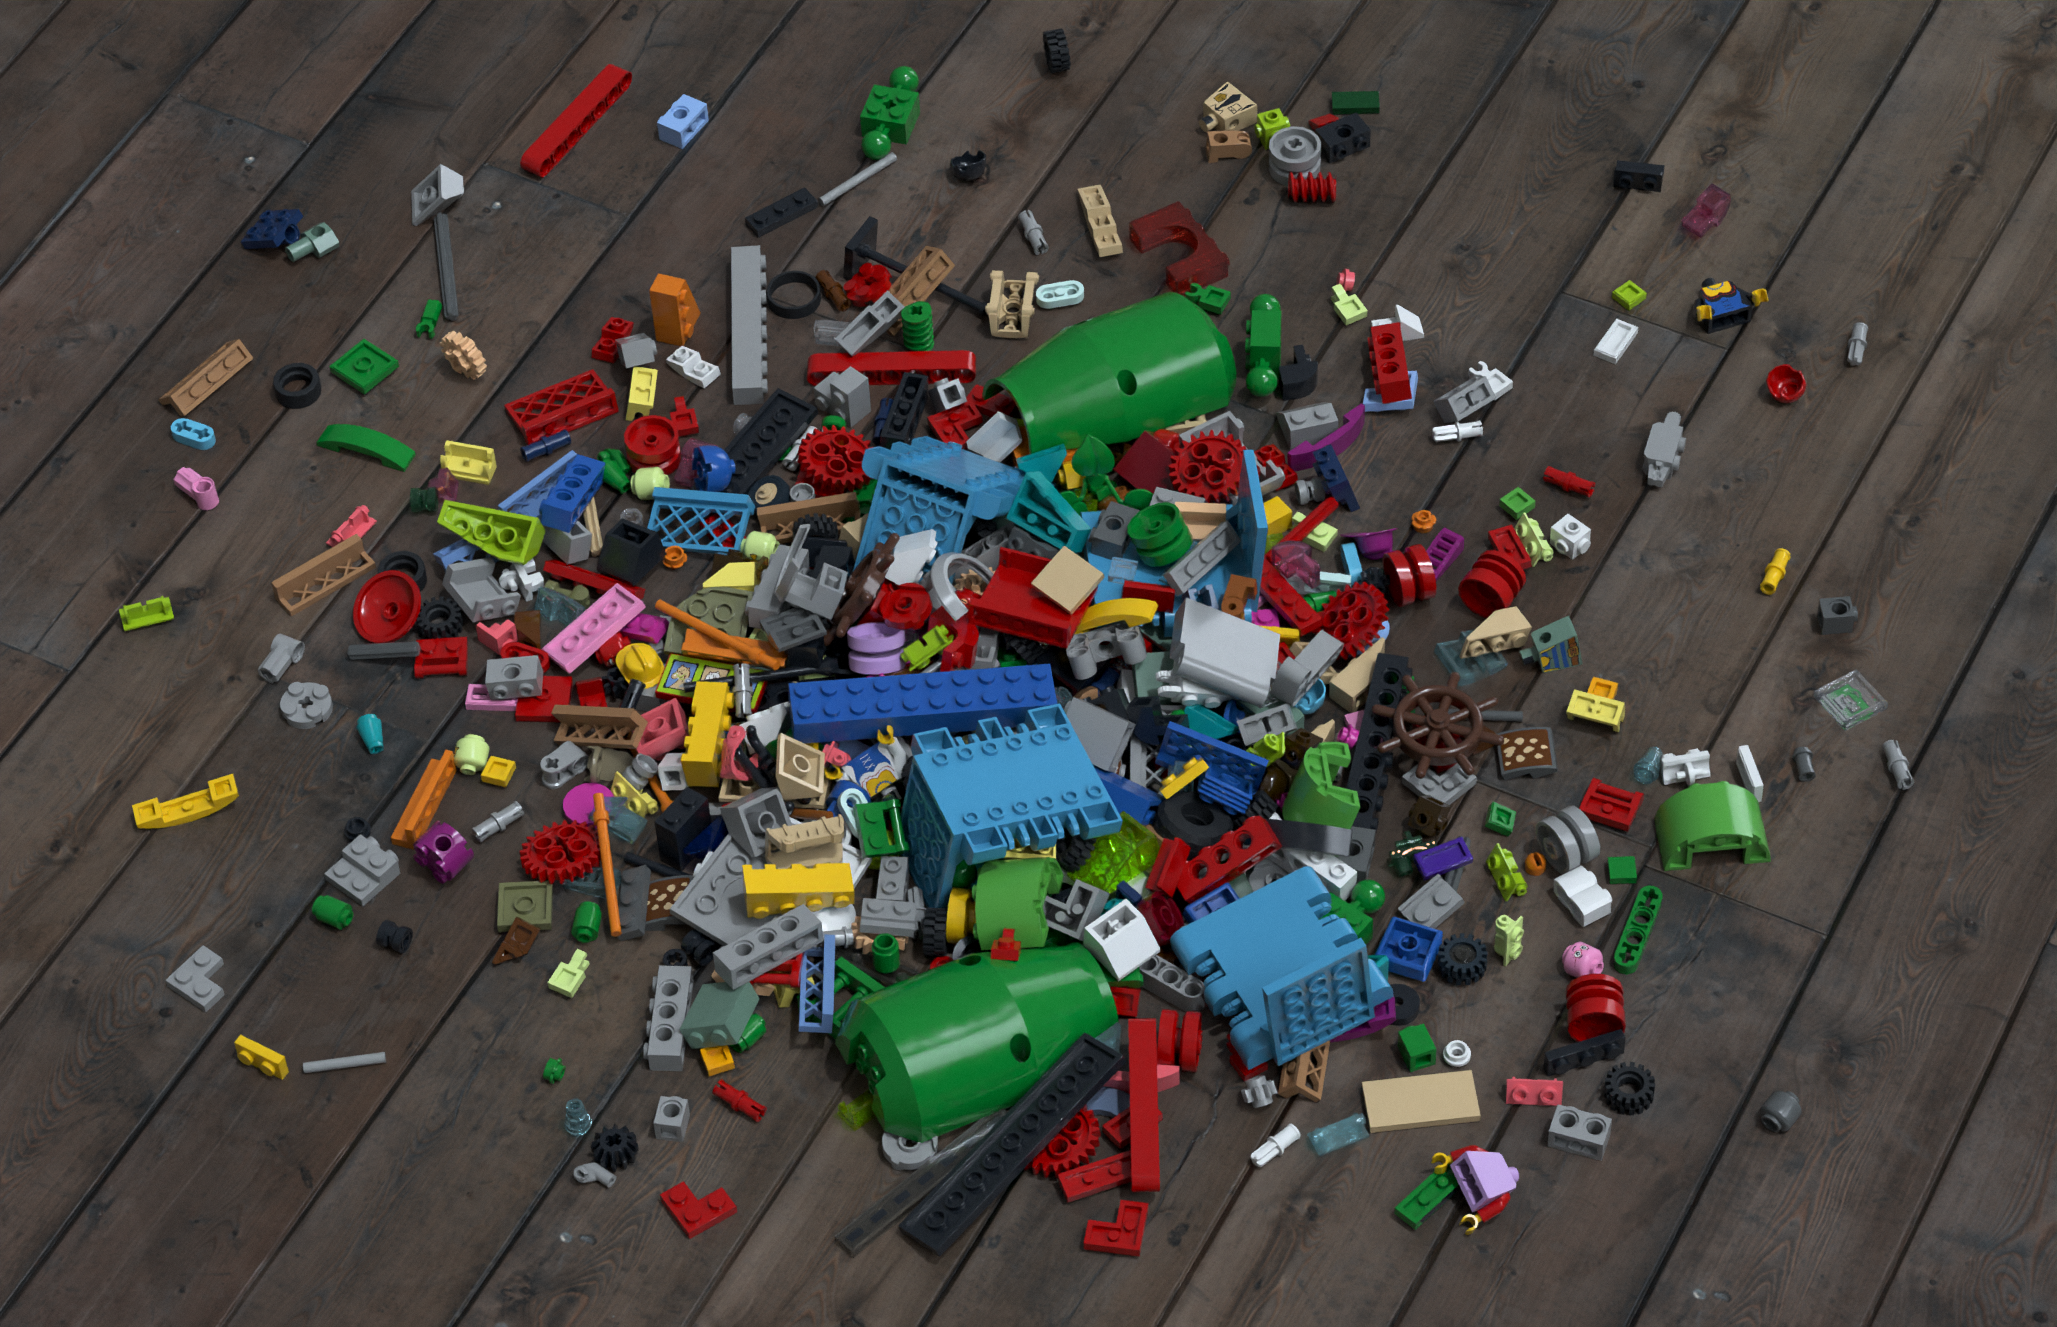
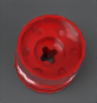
M1486 550L1480 554L1472 569L1467 572L1458 587L1459 596L1471 611L1479 616L1488 618L1494 611L1510 607L1513 599L1517 597L1519 591L1522 590L1526 583L1525 572L1521 565L1509 555L1497 550Z
M1587 974L1572 980L1567 985L1565 992L1566 1007L1568 1009L1567 1025L1568 1032L1573 1039L1580 1042L1622 1029L1623 1033H1625L1624 992L1620 981L1605 974Z

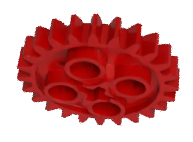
M832 425L831 430L823 426L821 432L815 428L813 434L807 433L806 438L801 440L797 453V463L801 464L800 471H806L805 478L813 477L812 484L820 482L821 489L830 486V491L833 492L836 487L843 493L845 488L853 492L856 486L861 490L863 484L869 485L870 479H874L867 476L862 469L865 450L873 448L870 447L871 441H862L863 434L855 436L854 429L848 433L844 426L841 430H837L835 425Z
M1213 430L1210 431L1209 436H1205L1203 431H1200V438L1190 435V443L1183 440L1184 448H1175L1177 456L1170 457L1172 464L1168 466L1170 470L1169 477L1174 490L1205 498V503H1211V500H1215V503L1220 504V498H1224L1228 502V495L1230 493L1238 496L1236 488H1239L1243 450H1247L1245 446H1242L1240 439L1234 441L1233 434L1225 438L1223 431H1220L1218 436L1214 435Z
M1355 582L1352 588L1346 584L1343 592L1337 589L1336 597L1329 596V604H1322L1325 609L1324 611L1317 612V614L1322 618L1323 626L1312 631L1313 634L1317 635L1323 630L1344 643V647L1336 660L1340 657L1347 660L1349 654L1355 658L1358 650L1364 653L1366 645L1372 647L1373 643L1371 640L1373 638H1380L1377 632L1378 630L1385 629L1382 622L1388 620V617L1385 615L1389 611V608L1386 606L1388 601L1380 590L1372 584L1368 585L1366 582H1363L1361 585Z
M563 820L562 825L553 822L551 828L544 825L542 832L533 831L535 837H526L527 843H522L523 850H520V859L525 873L531 874V879L539 877L540 883L546 879L549 880V884L554 883L555 880H559L560 884H563L565 879L574 882L575 876L583 879L584 872L592 874V867H600L601 855L598 832L595 829V825L587 826L586 821L578 825L577 820H574L571 824H567V821Z
M1085 1105L1024 1169L1027 1170L1032 1167L1034 1175L1043 1170L1045 1178L1048 1177L1050 1172H1054L1056 1178H1058L1060 1171L1064 1170L1066 1172L1072 1167L1078 1168L1080 1167V1162L1089 1164L1088 1155H1096L1095 1147H1100L1099 1137H1101L1098 1119L1094 1117L1093 1110H1087Z

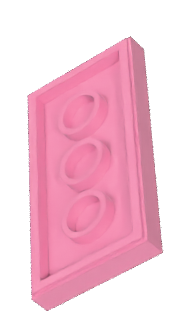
M617 583L541 650L547 652L550 660L570 674L646 606L639 598Z

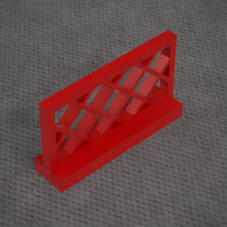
M593 369L504 405L505 411L524 435L527 445L539 441V438L542 436L549 437L564 429L570 432L619 412L615 392L612 388L606 387ZM588 380H593L591 385L582 384ZM563 390H571L569 394L560 393ZM577 391L586 392L585 396L575 395ZM541 399H548L547 403L537 402ZM555 400L564 401L562 405L553 404ZM519 408H526L524 412L514 411ZM533 409L542 410L540 414L531 413Z

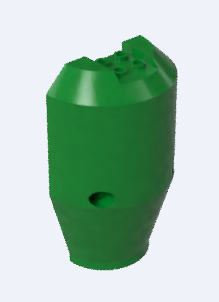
M1166 292L1061 329L1000 376L988 380L984 385L982 398L984 400L990 399L1004 389L1010 394L1025 424L1029 454L1064 444L1067 450L1079 448L1087 434L1094 436L1104 444L1127 442L1140 437L1145 430L1155 432L1158 429H1164L1228 406L1236 386V367L1227 337L1218 331L1207 313L1184 296L1175 292Z
M1073 942L1065 946L1021 949L1018 961L991 959V952L971 953L852 1000L835 1044L846 1064L856 1062L860 1074H865L868 1079L869 1090L874 1096L872 1110L883 1130L923 1143L931 1140L933 1137H938L1014 1106L1084 1032L1105 1043L1119 1035V1020L1111 989L1099 964L1082 944Z

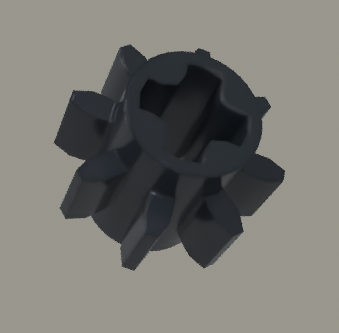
M1370 567L1365 572L1360 573L1361 580L1358 581L1360 585L1366 582L1368 585H1374L1383 594L1388 593L1387 585L1391 584L1390 576L1384 575V568Z
M618 667L608 669L607 676H602L605 695L610 693L614 699L623 698L629 683L625 680Z

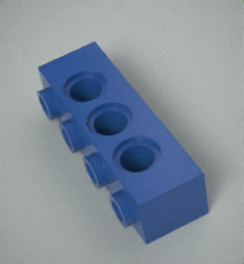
M577 454L572 463L568 462L564 475H559L556 486L551 487L548 498L546 500L543 499L540 504L539 514H542V525L569 533L602 485L606 463Z

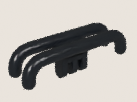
M749 725L746 728V735L751 747L758 754V768L745 755L740 745L736 749L734 757L760 789L774 788L778 786L776 759L761 743L756 727ZM812 798L796 800L802 805H806L811 802ZM784 801L788 815L792 814L794 803L792 801Z

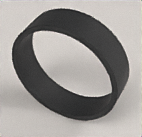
M783 272L774 277L768 284V305L773 313L782 318L800 319L809 316L816 311L821 302L819 282L807 272ZM788 283H804L811 286L817 292L809 303L799 307H785L779 305L771 298L777 288Z

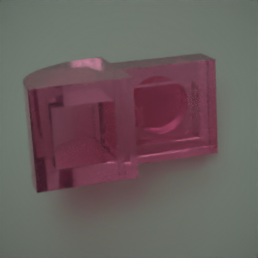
M1713 183L1696 199L1697 205L1681 221L1684 228L1700 238L1713 225L1716 227L1720 225L1731 203L1730 194Z
M694 438L689 439L680 453L682 460L674 478L675 482L692 487L695 484L694 478H698L697 470H692L693 449L703 445H717Z
M1284 541L1272 547V565L1287 579L1296 574L1311 589L1320 585L1321 569L1319 564L1312 559V547L1300 541Z

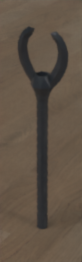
M848 652L833 658L825 657L820 667L794 666L776 671L769 670L750 673V683L809 674H822L831 677L835 673H861L854 672L851 669L839 668L838 661L848 658L850 653ZM734 676L699 680L701 682H727L728 686H735ZM697 681L683 683L684 693L695 692Z

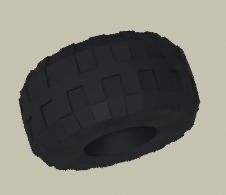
M1181 791L1168 799L1164 798L1157 808L1152 827L1162 838L1174 841V838L1177 837L1191 847L1186 861H1191L1198 856V852L1201 849L1215 845L1220 841L1222 835L1233 831V822L1228 812L1223 809L1220 803L1216 801L1212 804L1199 797V793L1193 791Z

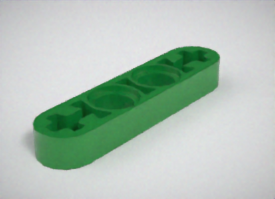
M1645 886L1639 891L1614 956V968L1621 974L1628 975L1637 970L1662 906L1663 894L1655 886ZM1649 897H1653L1654 899L1651 900L1650 907H1646V900ZM1637 916H1646L1649 922L1641 924L1635 918ZM1637 936L1641 939V942L1639 944H1631L1627 941V938ZM1627 952L1631 953L1630 960L1627 963H1623L1622 961L1625 960Z

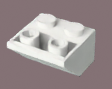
M930 529L901 536L891 552L895 560L890 565L885 578L897 585L919 582L923 574L922 569L925 562L929 564L936 553L935 548L938 543L935 541L936 531Z
M788 702L746 717L748 722L739 725L745 731L749 725H754L758 738L766 746L769 742L778 739L780 733L786 734L791 727ZM745 735L744 739L749 753H756L751 747L747 735Z
M1127 899L1084 928L1083 945L1118 981L1160 952V947L1144 916Z

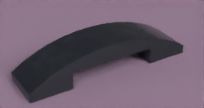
M1265 819L1281 843L1282 848L1321 852L1322 854L1345 857L1350 855L1353 833L1351 829L1298 821ZM1251 838L1246 839L1244 845L1250 846Z

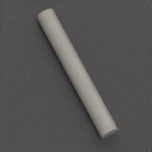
M385 1052L304 1062L303 1070L305 1074L386 1063Z

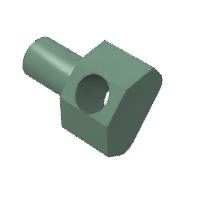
M321 222L300 234L301 239L285 247V252L292 262L311 252L320 258L338 248L339 241L333 230L325 222Z

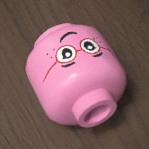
M1577 942L1568 946L1562 956L1566 973L1576 978L1587 974H1601L1604 968L1601 951L1583 942Z

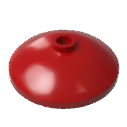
M396 570L384 571L369 579L359 591L353 608V620L359 634L372 643H391L402 638L413 627L420 612L421 594L418 585L410 576Z

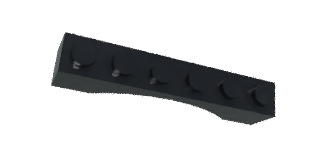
M823 545L820 554L815 557V568L813 572L809 573V577L817 579L823 564L827 563L848 572L847 581L855 565L852 547ZM822 636L784 650V654L788 655L790 666L820 667L826 651L824 637Z

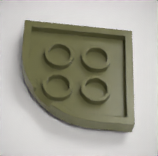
M709 587L699 590L685 601L683 600L677 608L728 635L746 638L749 617L745 615V608L748 600L751 601L753 598V591L730 587ZM671 617L664 654L670 655V653L683 655L681 649L682 643L685 642L687 628H694Z

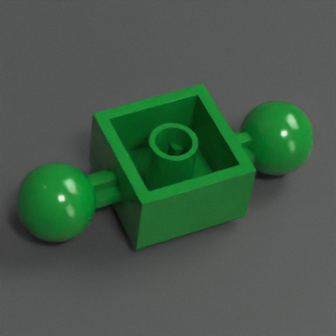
M900 66L892 71L889 77L890 87L874 84L860 115L863 137L861 148L864 155L869 159L880 160L886 157L891 150V142L907 145L920 114L919 92H915L919 84V78L915 70L908 66Z
M1260 294L1252 300L1249 308L1252 319L1247 320L1246 335H1251V337L1246 338L1245 353H1250V355H1246L1245 369L1250 370L1246 377V386L1249 392L1257 397H1266L1275 391L1277 380H1279V366L1281 363V306L1273 295Z
M1370 879L1362 880L1353 887L1351 892L1352 902L1350 904L1330 892L1332 900L1330 905L1332 908L1328 914L1318 920L1332 914L1338 916L1339 919H1347L1357 934L1358 939L1362 938L1367 945L1373 938V919L1366 914L1377 912L1385 902L1383 887L1378 882Z

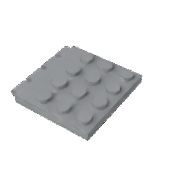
M728 834L671 906L670 914L722 946H726L743 935L765 925L767 922L782 916L780 913L761 919L747 918L743 892L742 865H752V869H764V865L767 864L765 852L752 857Z

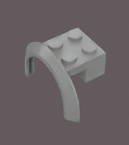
M803 524L799 526L787 553L774 593L779 603L787 601L795 608H804L813 612V614H817L820 618L826 617L831 620L843 595L848 572L827 563L823 564L817 579L798 572L801 561L797 562L796 560L810 529V524Z
M949 552L939 556L933 563L931 570L916 584L922 585L926 592L929 593L933 604L930 615L940 606H943L954 621H957L969 610L955 594L956 589L950 583L949 578L962 566L973 570L987 584H989L994 574L983 563L971 556ZM930 615L924 620V624L929 621Z

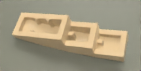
M1101 185L1077 189L1083 213L1099 257L1123 253L1122 243L1117 234L1116 223L1111 215V207Z

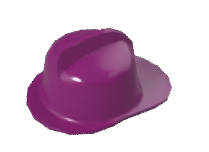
M1398 528L1380 532L1346 533L1339 536L1354 537L1358 549L1364 557L1379 559L1383 558L1384 553L1392 551L1393 531Z

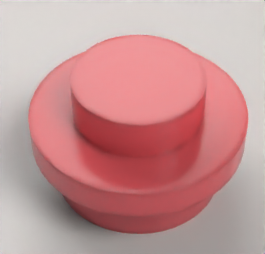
M1344 268L1342 273L1337 275L1336 285L1341 284L1345 292L1352 291L1355 273L1349 272V269Z

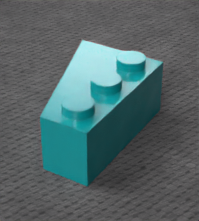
M1041 472L1025 473L1006 518L1059 549L1066 546L1074 553L1082 552L1092 529Z

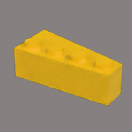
M696 682L692 702V714L695 717H689V736H685L684 747L686 749L685 754L681 756V764L688 786L719 787L722 746L726 731H729L731 727V716L728 713L729 708L734 707V693H730L727 682Z
M850 863L815 864L812 868H807L802 864H791L787 869H776L775 864H765L764 869H752V865H742L743 892L747 918L761 919L780 913L784 915L802 904L811 912L819 911L826 907L844 908L849 904H854V886Z

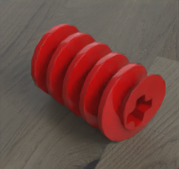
M1289 172L1288 199L1292 195L1293 201L1297 202L1299 195H1301L1303 202H1307L1309 195H1311L1313 202H1316L1320 195L1322 201L1326 202L1328 195H1330L1332 202H1335L1336 177L1333 179L1331 172H1328L1326 178L1323 179L1322 173L1318 172L1316 179H1314L1312 172H1308L1306 179H1304L1302 172H1299L1295 179L1293 173Z

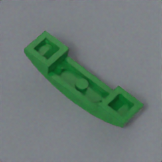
M350 424L328 425L316 442L317 446L339 452L343 447L380 458L383 466L402 472L406 471L416 455L414 450L386 434Z

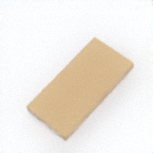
M1472 1070L1362 1082L1370 1133L1480 1121L1481 1115Z

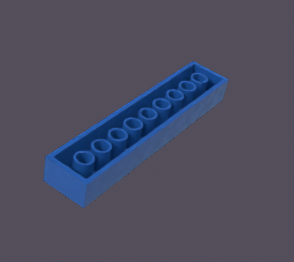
M1050 664L788 683V706L793 739L804 744L877 738L878 729L883 735L889 734L887 732V725L893 727V737L909 736L947 727L949 732L975 731L978 720L997 717L1001 727L1009 726L1014 728L1017 727V724L1025 723L1027 710L1057 704Z

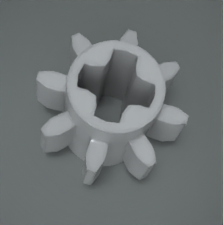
M1265 1075L1246 1080L1247 1088L1241 1090L1244 1102H1252L1253 1108L1272 1103V1095L1278 1093L1274 1080H1266Z

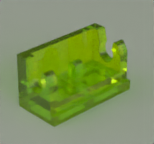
M868 1089L848 1105L842 1101L838 1104L837 1115L854 1131L858 1130L876 1117L872 1110L874 1096Z

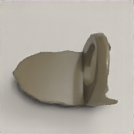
M587 746L588 749L592 750V754L588 756L587 763L590 775L584 778V781L589 783H598L600 780L613 781L615 773L618 771L622 775L623 771L632 765L634 757L627 752L617 751L612 748L604 749L599 746Z

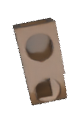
M1207 131L1205 149L1208 163L1218 162V158L1226 157L1243 159L1252 153L1250 137L1245 131Z

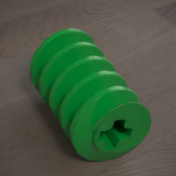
M918 301L905 306L901 312L904 346L911 351H931L934 347V335L930 304Z

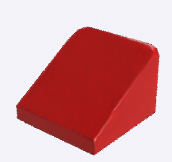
M1327 114L1309 120V124L1315 132V129L1337 121L1339 118L1332 114Z

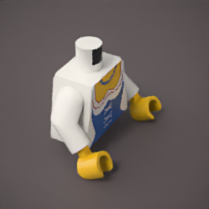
M887 725V732L889 734L883 735L878 729L877 738L879 742L849 761L847 765H843L842 769L844 771H840L839 766L832 764L836 768L835 771L829 772L824 768V773L827 778L835 779L836 782L850 780L859 784L869 793L871 799H876L882 795L885 801L892 799L901 800L902 797L895 786L902 782L901 773H903L902 768L906 764V752L897 738L893 737V727Z

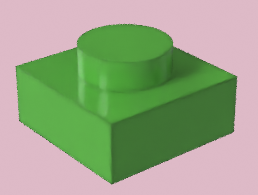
M1517 487L1500 499L1499 506L1518 520L1523 513H1528L1535 508L1536 501L1521 488Z

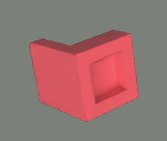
M508 619L501 625L494 623L490 628L481 622L476 625L478 641L498 655H501L500 651L505 644L518 641L516 626Z

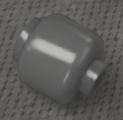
M1774 1091L1760 1108L1761 1121L1764 1126L1773 1132L1790 1130L1802 1114L1799 1098L1790 1091Z

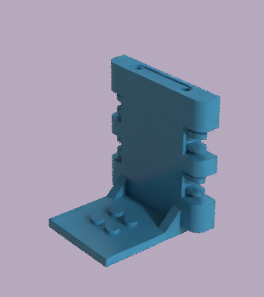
M928 436L914 438L911 445L903 442L892 443L891 450L881 446L866 449L862 461V469L867 476L878 480L854 569L874 549L877 543L885 544L892 533H897L901 537L933 529L936 531L935 541L938 542L935 548L936 553L929 564L925 562L922 569L923 577L931 570L935 560L942 554L962 552L966 535L977 517L989 520L1009 513L1026 472L1020 470L1018 466L1013 468L962 449L963 446L955 442H948L947 444ZM1052 482L1051 484L1057 490L1059 484ZM955 573L949 578L951 584H953Z
M1243 450L1237 504L1234 506L1226 504V520L1229 521L1241 542L1189 589L1197 588V591H1199L1205 585L1212 584L1219 610L1221 611V604L1231 574L1256 579L1258 591L1255 600L1248 599L1244 609L1245 621L1252 623V611L1257 612L1268 525L1254 450ZM1101 511L1080 512V517L1091 529L1093 527L1097 528ZM1088 536L1083 548L1084 560L1101 571L1105 577L1099 583L1098 591L1091 605L1113 599H1122L1125 580L1170 586L1163 575L1181 558L1164 566L1151 567L1145 565L1136 551V546L1131 541L1119 563L1092 554V543L1089 542ZM1193 541L1190 549L1182 557H1184L1200 541ZM1195 593L1196 601L1204 604L1203 595L1198 596ZM1175 594L1173 613L1155 612L1151 623L1153 626H1159V617H1161L1164 637H1172L1175 613L1183 603L1182 595L1177 596ZM1114 622V623H1110V624L1098 626V627H1095V629H1098V628H1100V627H1105V626H1108V625H1112V624H1115V623H1118V622Z
M1060 704L1027 710L1025 723L1016 725L1017 734H1014L1009 726L1001 727L997 717L978 720L976 733L968 735V744L966 745L960 736L952 738L947 727L913 734L911 743L913 760L901 812L905 841L909 843L910 852L901 854V856L908 857L909 872L916 886L922 889L923 900L928 908H947L956 865L963 860L968 865L1004 858L1007 850L1015 848V838H1017L1022 847L1030 845L1033 851L1054 847L1057 839L1064 838L1063 828H1067L1071 836L1080 835L1083 840L1120 832L1123 820Z
M1310 866L1302 867L1180 928L1170 938L1171 948L1188 975L1196 972L1199 976H1206L1217 970V972L1209 975L1203 983L1206 987L1204 999L1213 1015L1216 1016L1222 1013L1225 1017H1229L1243 1011L1229 1023L1230 1027L1233 1028L1230 1032V1040L1248 1070L1272 1058L1280 1066L1374 1018V1006L1394 997L1392 987L1375 961L1368 959L1366 944L1362 938L1358 939L1357 934L1347 919H1339L1338 916L1332 914L1318 920L1330 912L1332 900L1330 893Z

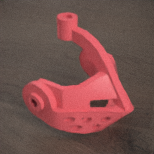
M734 725L730 727L727 738L723 741L721 778L744 781L753 780L738 761L734 760L735 751L746 735V731L742 726ZM756 753L750 758V761L758 768V754Z

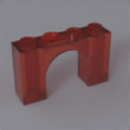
M1179 201L1129 222V239L1141 254L1172 242L1189 245L1195 250L1189 257L1166 266V284L1172 292L1185 296L1186 291L1190 292L1191 283H1197L1204 288L1228 277V266L1230 265L1228 256L1218 249L1215 240L1208 237L1203 226L1193 219L1188 208L1185 209Z

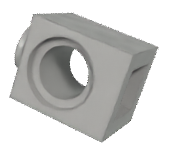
M677 1096L660 1097L654 1119L656 1139L684 1141L690 1117L688 1099H682Z

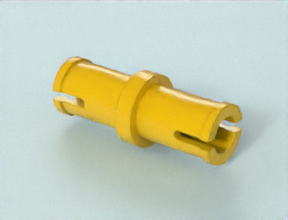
M1777 549L1771 563H1768L1765 568V577L1760 584V590L1765 594H1774L1779 581L1786 574L1785 568L1791 558L1789 551L1786 549Z

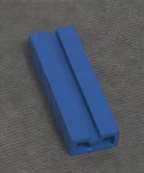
M1093 765L1121 817L1139 826L1153 823L1157 808L1165 798L1164 796L1114 772H1109Z

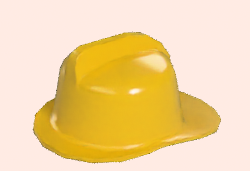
M634 643L625 646L618 652L615 660L618 669L629 684L631 679H636L646 685L645 689L657 685L664 670L663 662L656 651L650 645L644 643Z

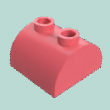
M676 698L641 715L648 723L638 744V753L659 761L668 752L676 748H686L684 747L685 736H689L688 718Z

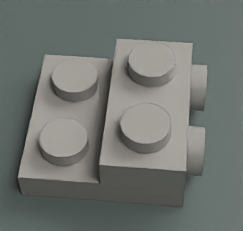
M360 834L342 850L343 858L324 873L326 881L361 906H364L400 874L399 859L393 851L388 849L385 852L380 849V845L375 838L369 836L366 839Z

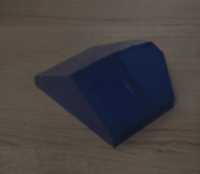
M719 816L683 849L684 853L704 860L708 851L714 852L729 834L723 816Z

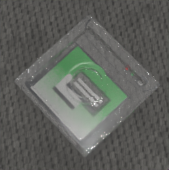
M1857 669L1814 691V698L1845 731L1888 708V702Z

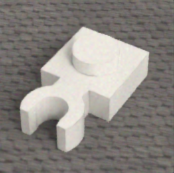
M1482 361L1478 362L1479 371L1469 368L1470 378L1486 376L1496 399L1513 388L1512 380L1496 368L1490 372L1487 364Z

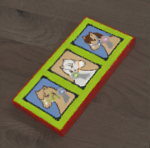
M670 653L657 685L655 696L665 700L676 698L678 702L692 704L694 692L684 693L683 683L734 676V664ZM756 668L749 669V673L767 671ZM768 681L750 683V686L753 687V694L751 695L752 714L757 713ZM729 686L730 693H732V688L735 686ZM735 696L734 707L729 708L730 712H736Z

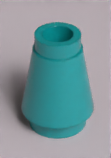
M375 714L361 716L357 720L358 725L356 729L369 753L377 754L382 752L384 746L381 720Z

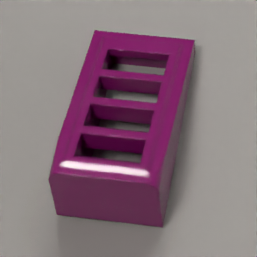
M1443 528L1426 551L1432 565L1437 567L1436 570L1433 569L1436 581L1464 550V538L1447 528Z

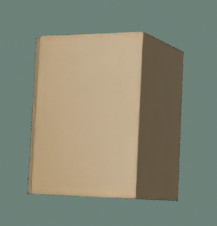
M780 733L777 740L776 779L783 800L820 797L823 794L825 753Z

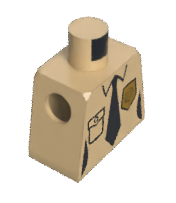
M1226 82L1204 101V118L1199 120V125L1204 132L1210 131L1213 128L1218 131H1239L1257 122V104L1232 84Z

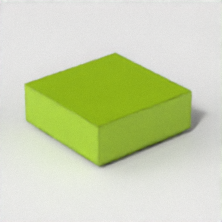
M1630 280L1612 292V298L1627 310H1631L1647 297V293Z

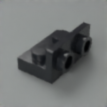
M1617 160L1613 187L1661 192L1665 165Z

